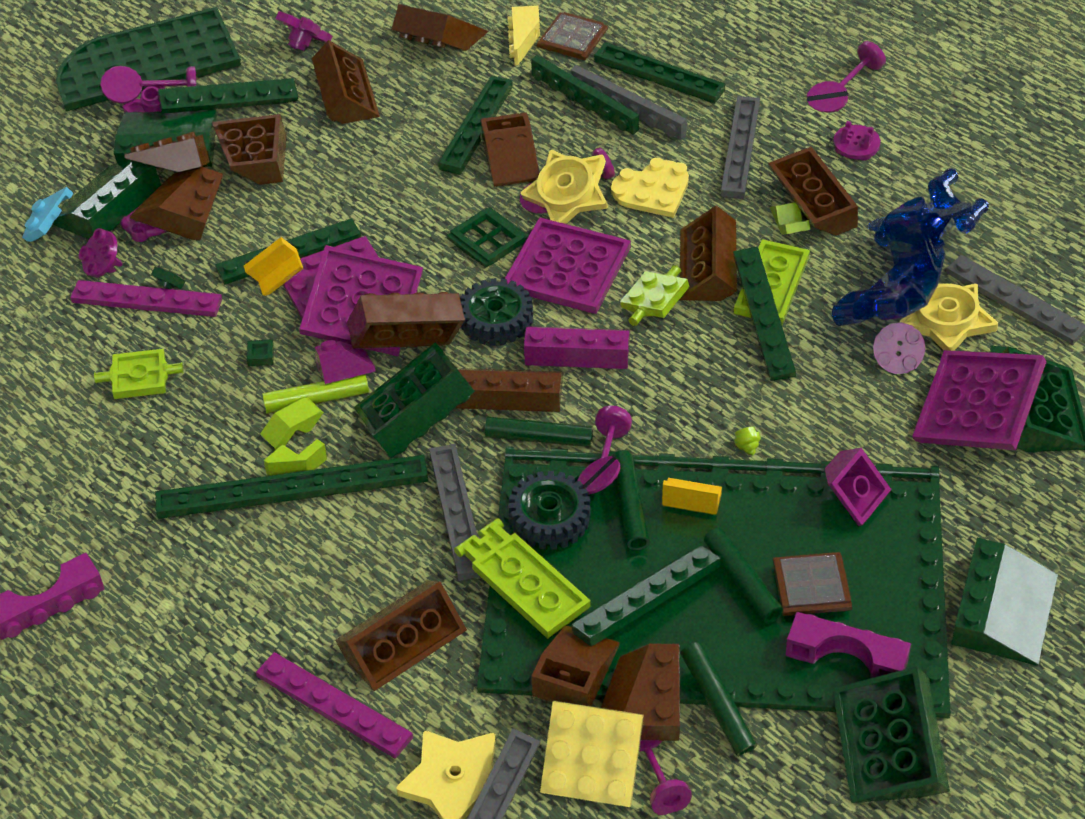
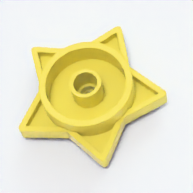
M550 150L546 165L539 173L538 179L521 192V196L529 202L546 208L550 220L567 224L579 212L606 209L608 204L598 186L606 160L603 155L581 159L575 156H565Z
M917 283V306L899 321V323L912 325L920 331L921 335L930 336L943 350L955 351L967 337L996 332L998 328V322L979 306L978 284L966 286L938 284L929 286Z
M424 731L421 764L396 787L398 796L429 805L435 810L440 819H466L471 813L493 769L496 744L495 734L490 733L457 742L429 731Z

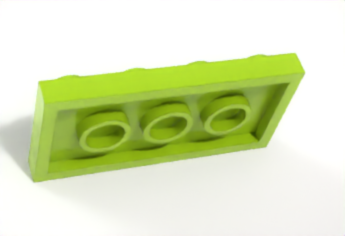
M762 239L759 245V252L779 318L783 325L808 262L810 250ZM742 288L734 306V314L751 318Z

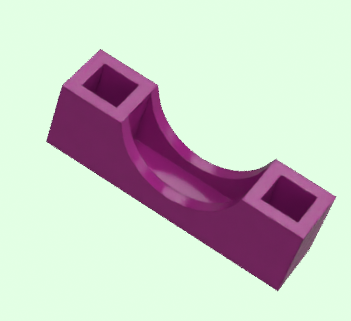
M85 552L61 564L60 576L57 582L41 594L21 596L10 590L1 593L0 640L7 637H16L22 630L34 624L40 625L48 617L58 612L69 611L74 604L85 599H93L101 591L105 590L100 573L88 554Z
M797 612L787 638L785 656L814 664L819 658L829 653H848L859 658L867 666L870 678H875L905 670L909 660L911 643L904 642L898 638L875 634L870 630L846 626L841 622L821 619L812 614Z

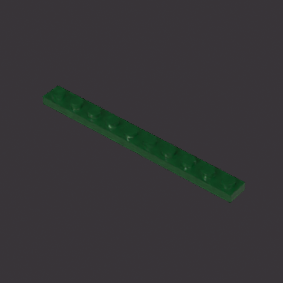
M417 455L155 491L156 514L158 519L428 482L425 456Z

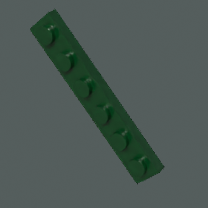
M607 42L594 54V62L714 104L725 92L726 83Z
M536 55L531 59L532 75L537 81H543L552 90H558L565 94L569 100L577 101L586 110H592L600 115L604 121H610L617 125L621 131H627L632 135L639 131V114L541 56Z
M490 76L438 162L439 170L462 174L482 140L481 119L497 115L513 88L512 80Z
M294 78L158 89L157 92L161 114L282 104L298 101L299 98Z
M351 218L286 241L297 249L301 259L324 251L325 245L335 247L361 238V232ZM267 247L215 264L216 271L223 284L226 285L250 277L245 272L244 265Z
M756 246L733 251L734 261L770 381L796 377V370L759 248Z
M699 546L571 624L572 633L592 647L721 567L720 557L703 546Z

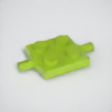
M673 265L667 274L664 275L645 271L620 301L621 307L634 312L628 319L631 325L637 326L642 318L646 316L665 318L689 288L688 279L677 277L681 273V269L677 265Z
M164 349L112 354L110 370L94 372L95 383L111 381L114 399L166 393L168 375L184 373L182 362L167 364Z

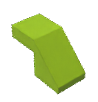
M796 202L770 207L781 235L810 230L809 220L802 221L801 210Z
M304 397L275 412L260 435L275 449H278L281 445L286 446L296 430L305 433L311 431L324 412L309 398Z
M316 439L300 454H296L285 445H281L264 459L267 476L315 470L327 460L325 444Z

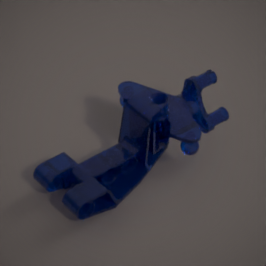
M952 168L946 169L944 173L934 177L928 183L929 203L925 202L924 197L913 198L891 211L887 216L875 219L867 225L869 231H875L874 241L879 246L889 245L894 267L870 289L848 292L834 305L832 318L837 326L860 324L875 316H878L880 320L904 318L928 305L938 286L946 255L943 248L945 243L941 238L953 226H956L962 233L973 231L976 224L980 221V217L989 210V204L983 198H978L971 205L969 202H961L952 193L950 186L956 183L959 178L957 171Z

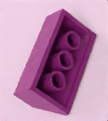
M526 327L524 341L525 365L628 369L630 330Z

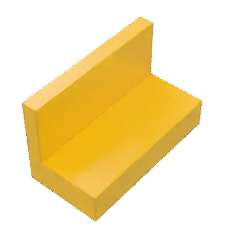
M282 237L244 265L245 272L259 282L263 296L270 295L304 269L297 249Z
M668 478L667 481L664 480L662 505L716 515L722 487Z

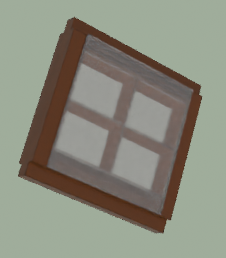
M559 13L538 41L537 47L586 61L608 30V26L602 22L574 14Z
M840 552L773 558V568L780 604L784 609L783 616L796 615L797 612L814 614L852 610L851 596Z

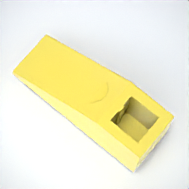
M538 6L512 7V16H508L509 44H512L509 45L510 58H514L515 65H519L540 36Z

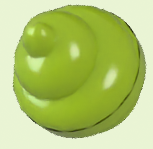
M746 427L736 431L734 443L737 448L743 450L746 454L754 455L761 440L760 433L756 432L755 427Z

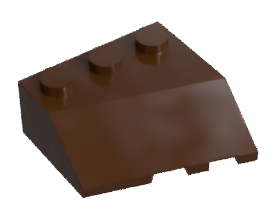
M398 4L391 29L399 32V37L412 41V37H416L415 41L428 44L431 41L432 45L440 48L449 46L467 51L489 32L450 15Z
M281 114L212 122L232 171L259 185L283 182L287 135Z
M202 166L174 173L130 215V219L191 240L200 241L223 174Z
M648 644L619 658L601 708L644 715L640 740L679 741V644Z

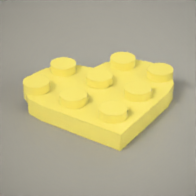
M653 158L643 171H633L629 168L622 169L620 175L612 182L611 195L618 201L619 205L674 218L688 187L689 174L687 166L684 163Z

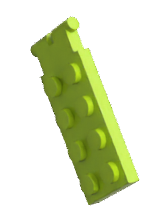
M497 518L478 531L481 539L472 535L456 546L454 551L458 557L465 555L472 562V569L548 639L589 609L591 600L516 533L510 536L503 529L502 521Z

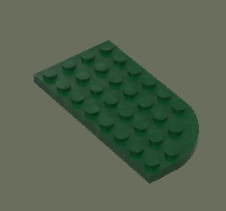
M216 6L91 39L77 47L64 59L57 72L56 84L65 111H70L109 100L102 93L101 79L105 72L112 67H130L140 75L142 81L186 80V69L188 67H195L196 77L241 66V59Z

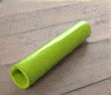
M366 374L328 384L321 381L262 393L266 414L277 412L304 397L317 404L369 393Z

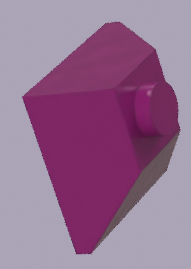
M335 340L325 341L321 343V346L315 347L316 366L325 384L376 371L367 352L362 348L353 349L352 345Z
M862 448L839 451L825 468L828 485L858 526H862L891 491L889 485Z

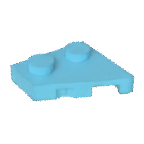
M65 187L43 200H37L31 208L32 214L25 223L26 229L22 238L33 242L44 236L62 211L58 205L60 202L70 199L73 192Z

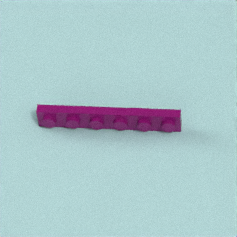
M83 280L77 281L70 297L72 303L210 317L217 316L222 302V295L215 293Z
M275 652L256 671L257 677L395 759L413 739V733Z

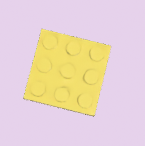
M553 701L540 793L631 807L644 715Z

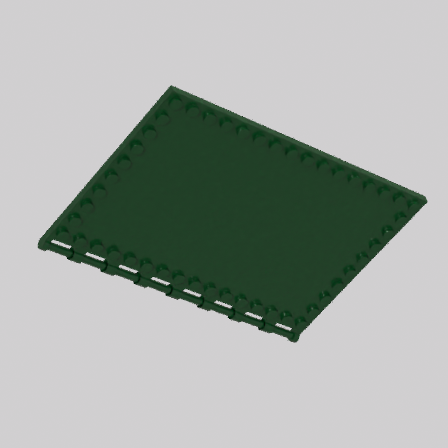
M506 446L498 518L504 525L503 529L510 536L513 534L508 514L509 496L512 494L514 486L518 487V482L521 479L526 482V476L530 474L536 478L537 472L543 471L544 476H548V471H554V476H558L559 472L565 473V479L569 475L575 477L576 483L586 467L567 466V462L591 464L600 459L602 453L568 452V449L551 448V451L518 450L515 447ZM609 451L608 456H612L617 451ZM659 453V456L632 455L634 466L658 467V470L635 469L649 536V545L646 548L632 550L627 545L615 479L603 490L588 494L591 507L589 526L581 538L578 536L577 542L572 544L568 540L567 547L562 548L560 544H557V549L551 550L550 545H546L545 550L539 549V543H536L535 547H531L591 600L590 608L568 623L566 626L572 627L571 624L699 546H703L711 551L704 543V537L714 528H722L779 604L780 599L773 568V558L840 552L851 596L852 610L814 613L812 615L911 643L906 669L918 667L929 677L936 718H950L939 466L930 465V468L893 467L892 464L876 463V469L889 485L891 491L862 526H858L828 485L825 468L831 461H821V463L783 462V459L767 458V461L729 459V456L695 458L675 457V454ZM514 460L550 462V465L514 463ZM674 467L712 469V472L674 471ZM728 470L765 471L766 475L728 473ZM783 472L821 474V477L783 476ZM892 477L930 479V482L892 481ZM668 478L722 487L717 514L663 506L664 480L667 481ZM721 565L715 571L606 637L607 639L619 642V647L595 699L604 700L619 658L648 644H679L680 704L708 705L680 654L682 649L695 642H701L736 707L836 712L832 688L871 678L867 666L859 658L848 653H829L819 658L814 664L785 656L787 638L796 615L783 616L782 613L776 621L765 623ZM833 568L812 570L814 580L835 578ZM806 570L785 572L787 582L808 581ZM490 585L477 693L533 696L531 676L542 653L562 629L547 639ZM837 585L816 587L818 597L839 596ZM810 587L789 589L791 600L812 598Z

